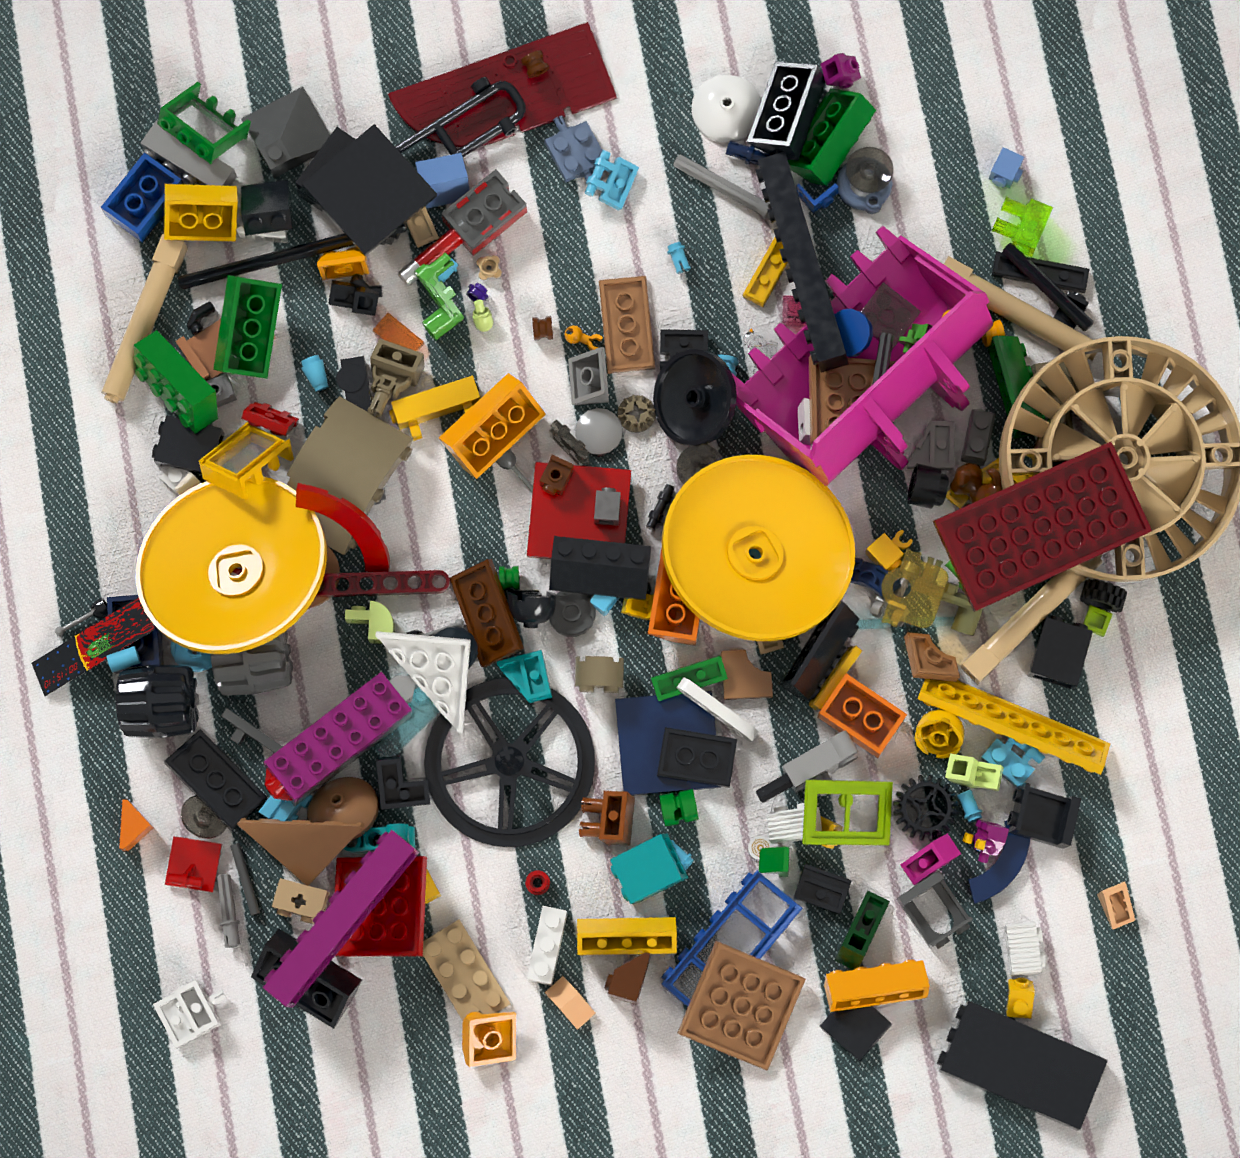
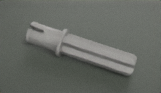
M220 874L217 877L223 921L220 923V926L223 928L225 948H233L241 945L238 933L240 921L236 920L231 875Z

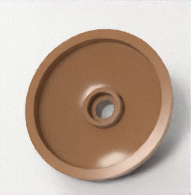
M341 777L323 785L313 795L307 810V820L320 823L325 821H338L347 824L364 823L365 826L351 840L353 841L366 833L375 822L379 810L377 794L369 783L360 778Z

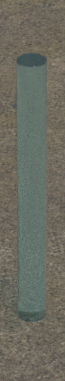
M954 616L906 618L902 627L893 624L891 619L859 620L856 625L859 626L858 630L952 626Z

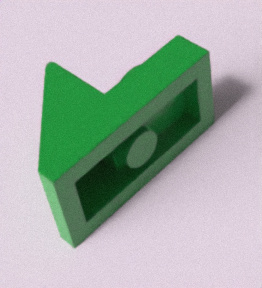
M789 847L760 849L759 872L778 874L779 877H788Z

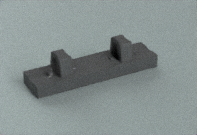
M226 708L221 715L237 728L230 738L237 745H241L248 735V737H252L272 751L273 754L283 747Z

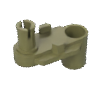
M928 557L923 575L919 579L916 578L912 590L957 605L958 608L951 629L974 636L983 608L973 612L966 594L957 592L959 585L947 582L945 587L937 585L936 579L943 561L937 559L932 569L935 558Z

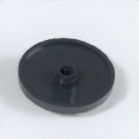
M689 349L671 357L658 374L653 394L655 415L662 430L672 440L683 445L701 446L716 440L725 432L735 412L737 393L734 377L727 364L718 355L710 351Z

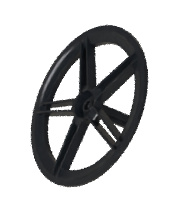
M508 678L486 681L467 689L465 711L468 709L491 747L493 755L490 758L442 771V751L446 737L453 725L442 713L435 721L425 750V776L428 777L430 795L440 813L462 834L491 846H527L543 841L562 830L578 814L581 805H584L582 799L583 797H588L595 771L593 742L580 713L557 691L551 689L552 698L540 700V702L546 704L544 709L514 743H508L480 701L499 695H521V693ZM476 704L499 740L493 743L474 712L473 705ZM550 708L553 709L554 712L528 744L523 742L522 740ZM557 714L570 729L576 744L578 763L575 779L527 759V752ZM484 764L487 771L443 780V776ZM535 767L574 783L573 787L571 788L532 774V769ZM497 774L500 777L498 828L479 823L465 814L455 804L445 785ZM520 775L570 792L562 805L546 819L528 827L512 829L517 777ZM504 786H511L508 828L503 829Z

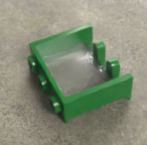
M196 82L161 107L157 124L211 165L216 158L242 139L247 140L251 121L247 119L239 126L234 125L236 117L234 110L229 109L224 113V116L216 111L218 100L215 96L209 97L206 103L199 98L201 83Z

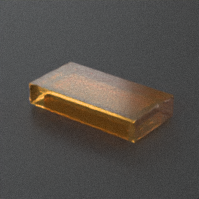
M389 313L373 329V333L381 339L417 352L424 345L423 340Z

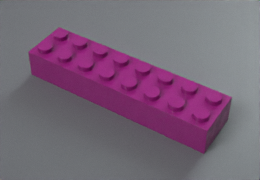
M393 830L389 833L385 831L376 842L379 846L373 853L369 851L361 860L362 867L357 872L352 871L344 881L347 884L341 892L337 890L328 901L330 906L326 911H319L312 920L315 923L309 931L304 930L296 940L299 944L292 951L289 949L280 959L282 962L281 966L276 971L272 969L265 977L264 981L266 984L263 988L285 1007L293 1008L420 853Z

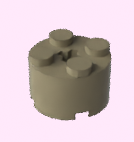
M585 656V661H580V657H575V687H579L580 692L594 693V688H604V693H619V688H623L624 658L619 657V662H614L613 657Z

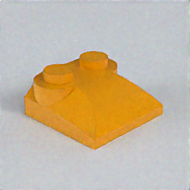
M357 247L349 248L346 251L323 253V256L317 262L322 280L351 277L354 274H369L367 257Z
M471 1012L464 1018L462 1023V1051L468 1067L516 1060L515 1012L484 1015L480 1012Z

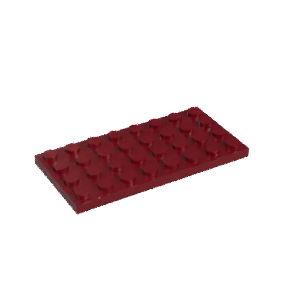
M1112 441L933 521L973 612L1152 532Z

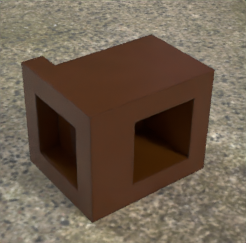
M552 454L540 479V485L543 486L542 490L551 495L556 493L562 495L573 474L574 464ZM557 472L560 474V477L554 479L551 477V474Z

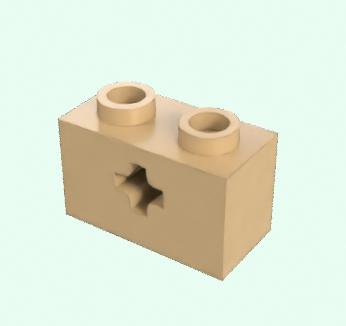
M280 878L272 907L277 910L276 914L291 918V915L294 914L301 916L300 921L314 924L312 920L319 911H325L330 893L326 890ZM301 896H303L306 904L301 905L298 909L294 901L295 899L300 900Z

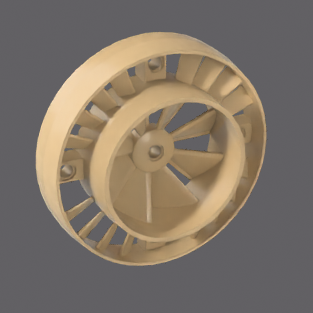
M1116 336L1091 340L1074 346L1052 359L1031 377L1015 400L1003 428L999 449V472L1002 488L1005 489L1014 485L1012 476L1037 475L1052 468L1053 462L1068 461L1101 446V444L1059 422L1061 417L1071 409L1106 441L1104 444L1112 441L1118 457H1120L1121 453L1127 456L1128 464L1124 465L1122 463L1123 468L1152 529V532L1115 548L1116 574L1102 573L1089 569L1090 560L1068 570L1089 578L1112 582L1148 580L1188 565L1204 554L1219 539L1233 518L1240 501V422L1226 393L1206 369L1189 356L1166 344L1139 337ZM1102 352L1104 380L1095 383L1086 354ZM1132 354L1147 358L1141 379L1133 378ZM1114 357H1118L1122 361L1121 368L1115 366L1113 362ZM1064 362L1065 366L1067 367L1072 379L1074 380L1079 390L1078 393L1073 388L1072 384L1066 377L1065 373L1063 372L1059 364ZM1166 368H1168L1172 372L1163 387L1158 384ZM1039 379L1060 399L1061 405L1037 384ZM1189 385L1193 391L1180 401L1177 397ZM1105 396L1119 397L1121 399L1123 434L1118 435ZM1022 402L1048 417V420L1046 421L1021 408ZM1206 406L1210 413L1195 421L1192 414ZM1151 413L1158 421L1141 439L1138 435ZM1013 429L1038 436L1034 449H1011ZM1218 431L1221 443L1204 444L1202 435ZM1215 451H1219L1222 454V462L1215 458ZM1169 452H1175V453H1176V456H1166V457H1151V456H1150V455H1154V454H1162V453H1169ZM1025 456L1032 459V468H1028L1024 464ZM1224 469L1221 496L1200 489L1205 470ZM1194 501L1215 511L1211 522L1190 509ZM1180 518L1184 519L1201 535L1195 544L1174 524ZM1165 530L1181 556L1171 562L1156 533ZM1143 538L1147 540L1156 568L1154 571L1145 572ZM1127 550L1134 554L1133 563L1126 559Z

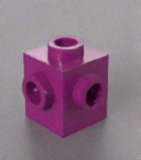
M839 53L821 63L827 86L847 89L852 87L855 81L861 79L859 64L855 56Z

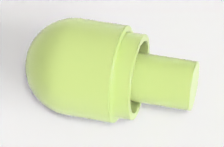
M483 300L474 301L475 310L472 315L475 327L481 332L489 331L493 326L491 311L489 308L484 307Z

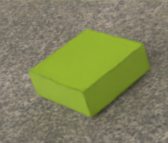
M1090 605L1082 624L1087 625L1088 630H1092L1094 634L1104 637L1113 613Z

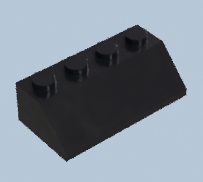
M775 61L747 140L749 145L769 155L785 151L787 160L799 161L825 85L824 76L818 65Z
M554 536L549 590L646 601L651 546Z
M840 601L832 613L816 626L780 684L782 688L802 701H809L810 698L814 699L821 689L819 687L820 682L823 678L827 679L834 668L831 666L835 658L839 659L846 649V646H844L848 637L852 638L859 628L856 624L860 618L844 602Z
M278 929L265 944L251 978L265 985V977L272 969L276 971L281 966L282 962L280 959L289 949L291 951L295 949L299 944L296 942L297 939ZM331 961L296 1003V1006L334 1029L353 1000L362 979Z

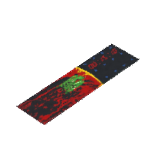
M139 597L31 663L44 696L49 695L107 659V655L124 649L155 630L152 621L144 611Z

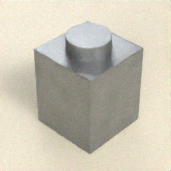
M602 488V491L596 490L594 524L619 526L621 492H616L614 488Z

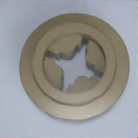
M633 394L628 398H624L618 407V418L621 421V425L630 432H643L650 428L655 421L654 405L644 395ZM634 405L638 407L639 411L644 412L640 414L639 422H637L634 415H630L633 412Z

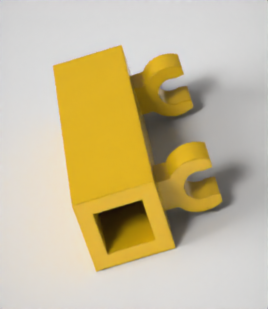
M472 375L392 401L393 409L389 410L392 423H398L400 430L409 427L413 441L423 438L419 423L462 409L466 413L480 400V395Z

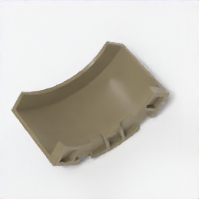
M339 396L324 414L325 420L320 428L315 426L287 473V476L290 477L287 485L295 491L298 483L327 490L328 494L339 499L344 498L368 515L375 502L378 503L384 494L383 487L402 461L406 462L413 450L410 448L413 438ZM315 512L322 525L327 546L342 555H345L350 548L355 549L357 542L346 529L332 519Z

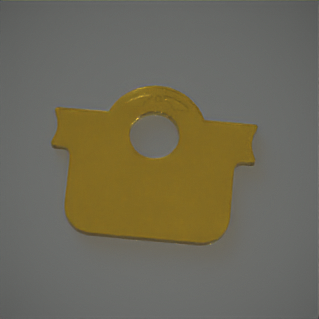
M907 548L901 567L888 572L882 581V594L888 602L882 623H889L897 627L898 623L902 621L919 628L930 627L934 623L949 577L946 570L923 562L921 560V552H913ZM900 578L907 579L911 584V591L905 597H898L893 592V584Z

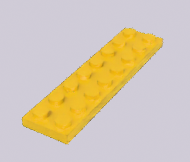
M925 679L917 699L928 706H935L962 717L974 725H981L991 729L996 734L1008 736L1020 744H1027L1037 748L1042 753H1049L1059 757L1066 763L1076 764L1088 772H1095L1101 775L1105 767L1111 744L1109 742L958 680L957 682Z

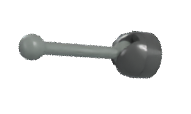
M509 448L496 463L503 469H512L533 494V486L515 466L516 456Z

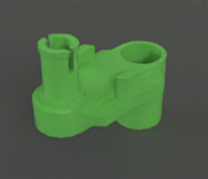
M445 252L430 265L422 264L414 271L439 307L438 310L422 321V325L435 341L464 319L462 313L452 301V298L456 295L450 286L446 288L442 281H438V276L454 265V262Z

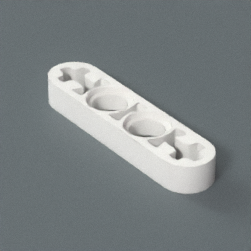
M683 677L676 687L682 694L744 739L753 742L759 733L755 727L687 678Z

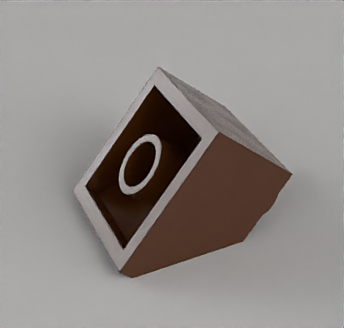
M645 952L616 968L613 975L608 974L604 987L608 991V997L637 1005L650 962V953Z

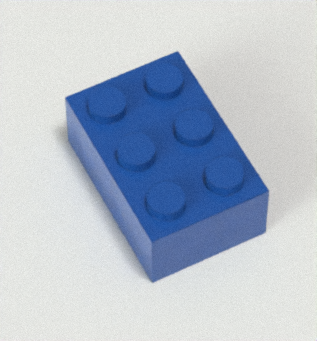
M144 152L103 203L101 209L107 218L143 242L164 216L165 184L184 183L181 178Z

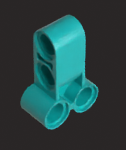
M388 824L386 827L370 828L358 838V843L355 847L351 848L348 843L343 849L354 854H365L369 851L373 853L378 847L373 845V838L377 834L382 835L385 831L389 833L391 830L415 848V827H411L408 824Z

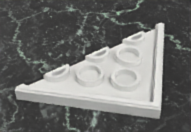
M376 631L378 640L383 643L389 650V653L406 670L413 681L429 697L459 734H463L471 640Z

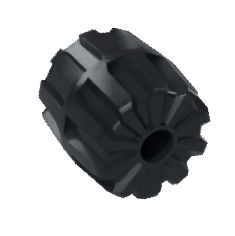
M157 664L128 668L120 672L116 684L115 701L117 719L123 734L127 737L164 738L194 732L199 719V711L196 707L199 704V694L196 693L198 683L197 679L194 678L193 669L185 665Z

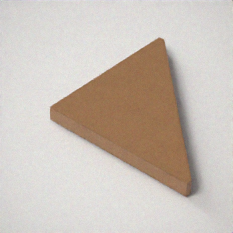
M810 355V444L813 445V441L872 386L876 360L847 358L849 365L821 373L819 365H813ZM890 361L889 368L896 363V361Z
M242 818L237 823L239 827L307 886L313 882L365 826L362 822L347 824L338 821L320 823L311 822V820L279 821L278 819L247 820L246 818Z

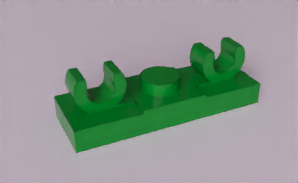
M720 655L650 677L658 701L682 694L676 687L683 677L692 681L700 688L728 679Z

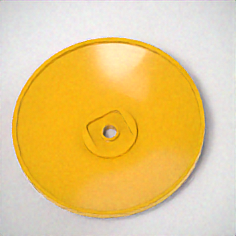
M740 455L725 458L706 466L682 486L671 503L665 518L662 531V555L668 578L674 590L689 610L699 619L720 632L733 637L752 641H776L807 632L825 620L836 608L848 589L853 575L855 542L849 519L842 505L827 486H824L812 473L780 458L764 455ZM757 549L761 554V558L753 559L749 555V550Z
M264 476L263 482L258 485L253 483L250 477L244 482L248 497L243 499L206 481L177 497L158 515L145 535L140 547L136 565V585L144 611L163 635L182 647L201 653H237L256 648L275 639L287 631L306 612L316 597L323 581L327 562V544L322 525L316 513L308 509L296 507V491L290 486ZM235 568H242V572L238 576H231Z

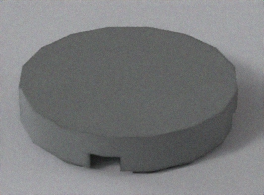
M558 592L556 594L555 611L549 619L551 626L559 634L566 637H577L585 634L592 627L596 619V608L590 602L591 597L587 594Z

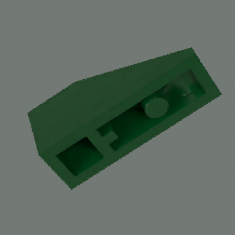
M867 891L834 961L852 970L860 966L890 902L889 900Z

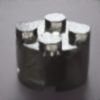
M708 444L693 445L685 449L679 456L676 465V476L679 486L682 488L696 474V468L700 467V469H703L714 462L722 460L723 458L720 453Z

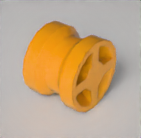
M1001 320L994 321L992 328L981 337L985 347L990 345L992 337L1005 336Z

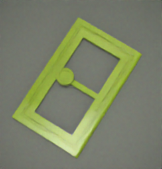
M806 780L803 845H889L893 782ZM818 794H840L838 803L841 807H845L844 831H816ZM851 794L878 795L876 832L849 831L850 806L853 803Z

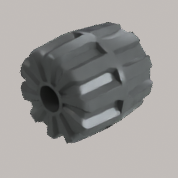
M287 631L275 639L250 650L230 654H210L214 679L221 694L225 696L258 694L289 686L293 678V662L289 657L291 645L287 644Z

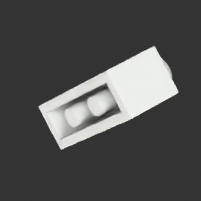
M547 906L542 907L527 975L528 981L552 986L568 915L567 911Z

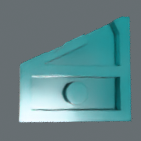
M542 650L496 661L499 669L528 703L552 698Z

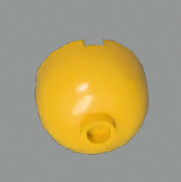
M935 709L922 716L917 724L914 739L918 748L927 755L929 752L936 754V758L940 759L949 758L950 754H957L960 751L964 741L965 729L957 715L942 709Z

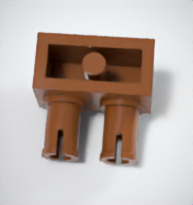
M604 791L603 799L583 797L582 803H585V805H581L582 812L601 813V823L581 821L579 827H583V829H579L580 837H599V840L606 845L630 846L635 797L623 791Z

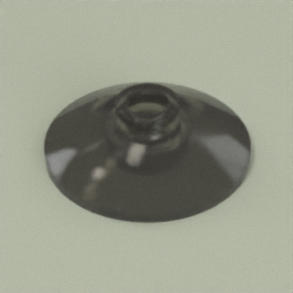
M864 147L855 151L848 159L846 165V175L851 185L865 193L881 191L890 183L894 169L890 157L884 151L875 147ZM872 170L874 174L867 176L865 171Z
M196 795L184 802L181 808V820L185 828L193 835L211 839L220 836L227 828Z

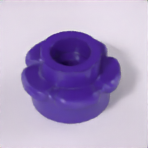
M479 283L475 285L469 284V290L466 292V295L473 302L479 299L483 301L488 299V290Z

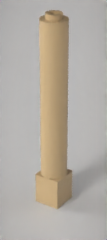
M164 234L160 238L152 258L154 263L101 391L105 395L104 399L117 404L118 401H124L136 370V363L133 358L135 355L134 344L152 332L175 273L178 274L188 249L182 240H164Z
M950 256L946 259L945 266L986 293L989 299V303L986 306L989 310L1059 349L1067 351L1074 346L1093 340L973 274V269ZM1097 353L1086 354L1087 360L1093 361Z
M1102 554L1090 559L1089 569L1095 570L1102 564ZM1070 570L1053 576L985 644L980 646L962 664L961 669L978 685L1087 577Z

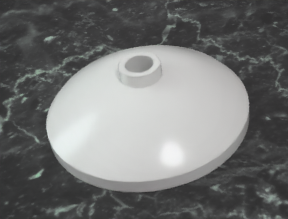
M719 75L704 82L696 91L692 101L693 121L698 130L713 141L729 143L732 140L738 142L749 136L761 99L756 89L745 79L734 75ZM728 100L731 102V105L725 106L723 102Z

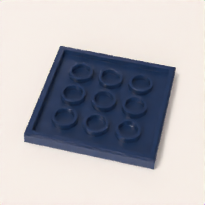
M712 690L706 691L708 694L712 696ZM684 694L661 701L657 700L656 695L615 699L623 792H628L635 796L680 792L690 789L721 788L720 786L657 776L665 727L716 735L715 717Z

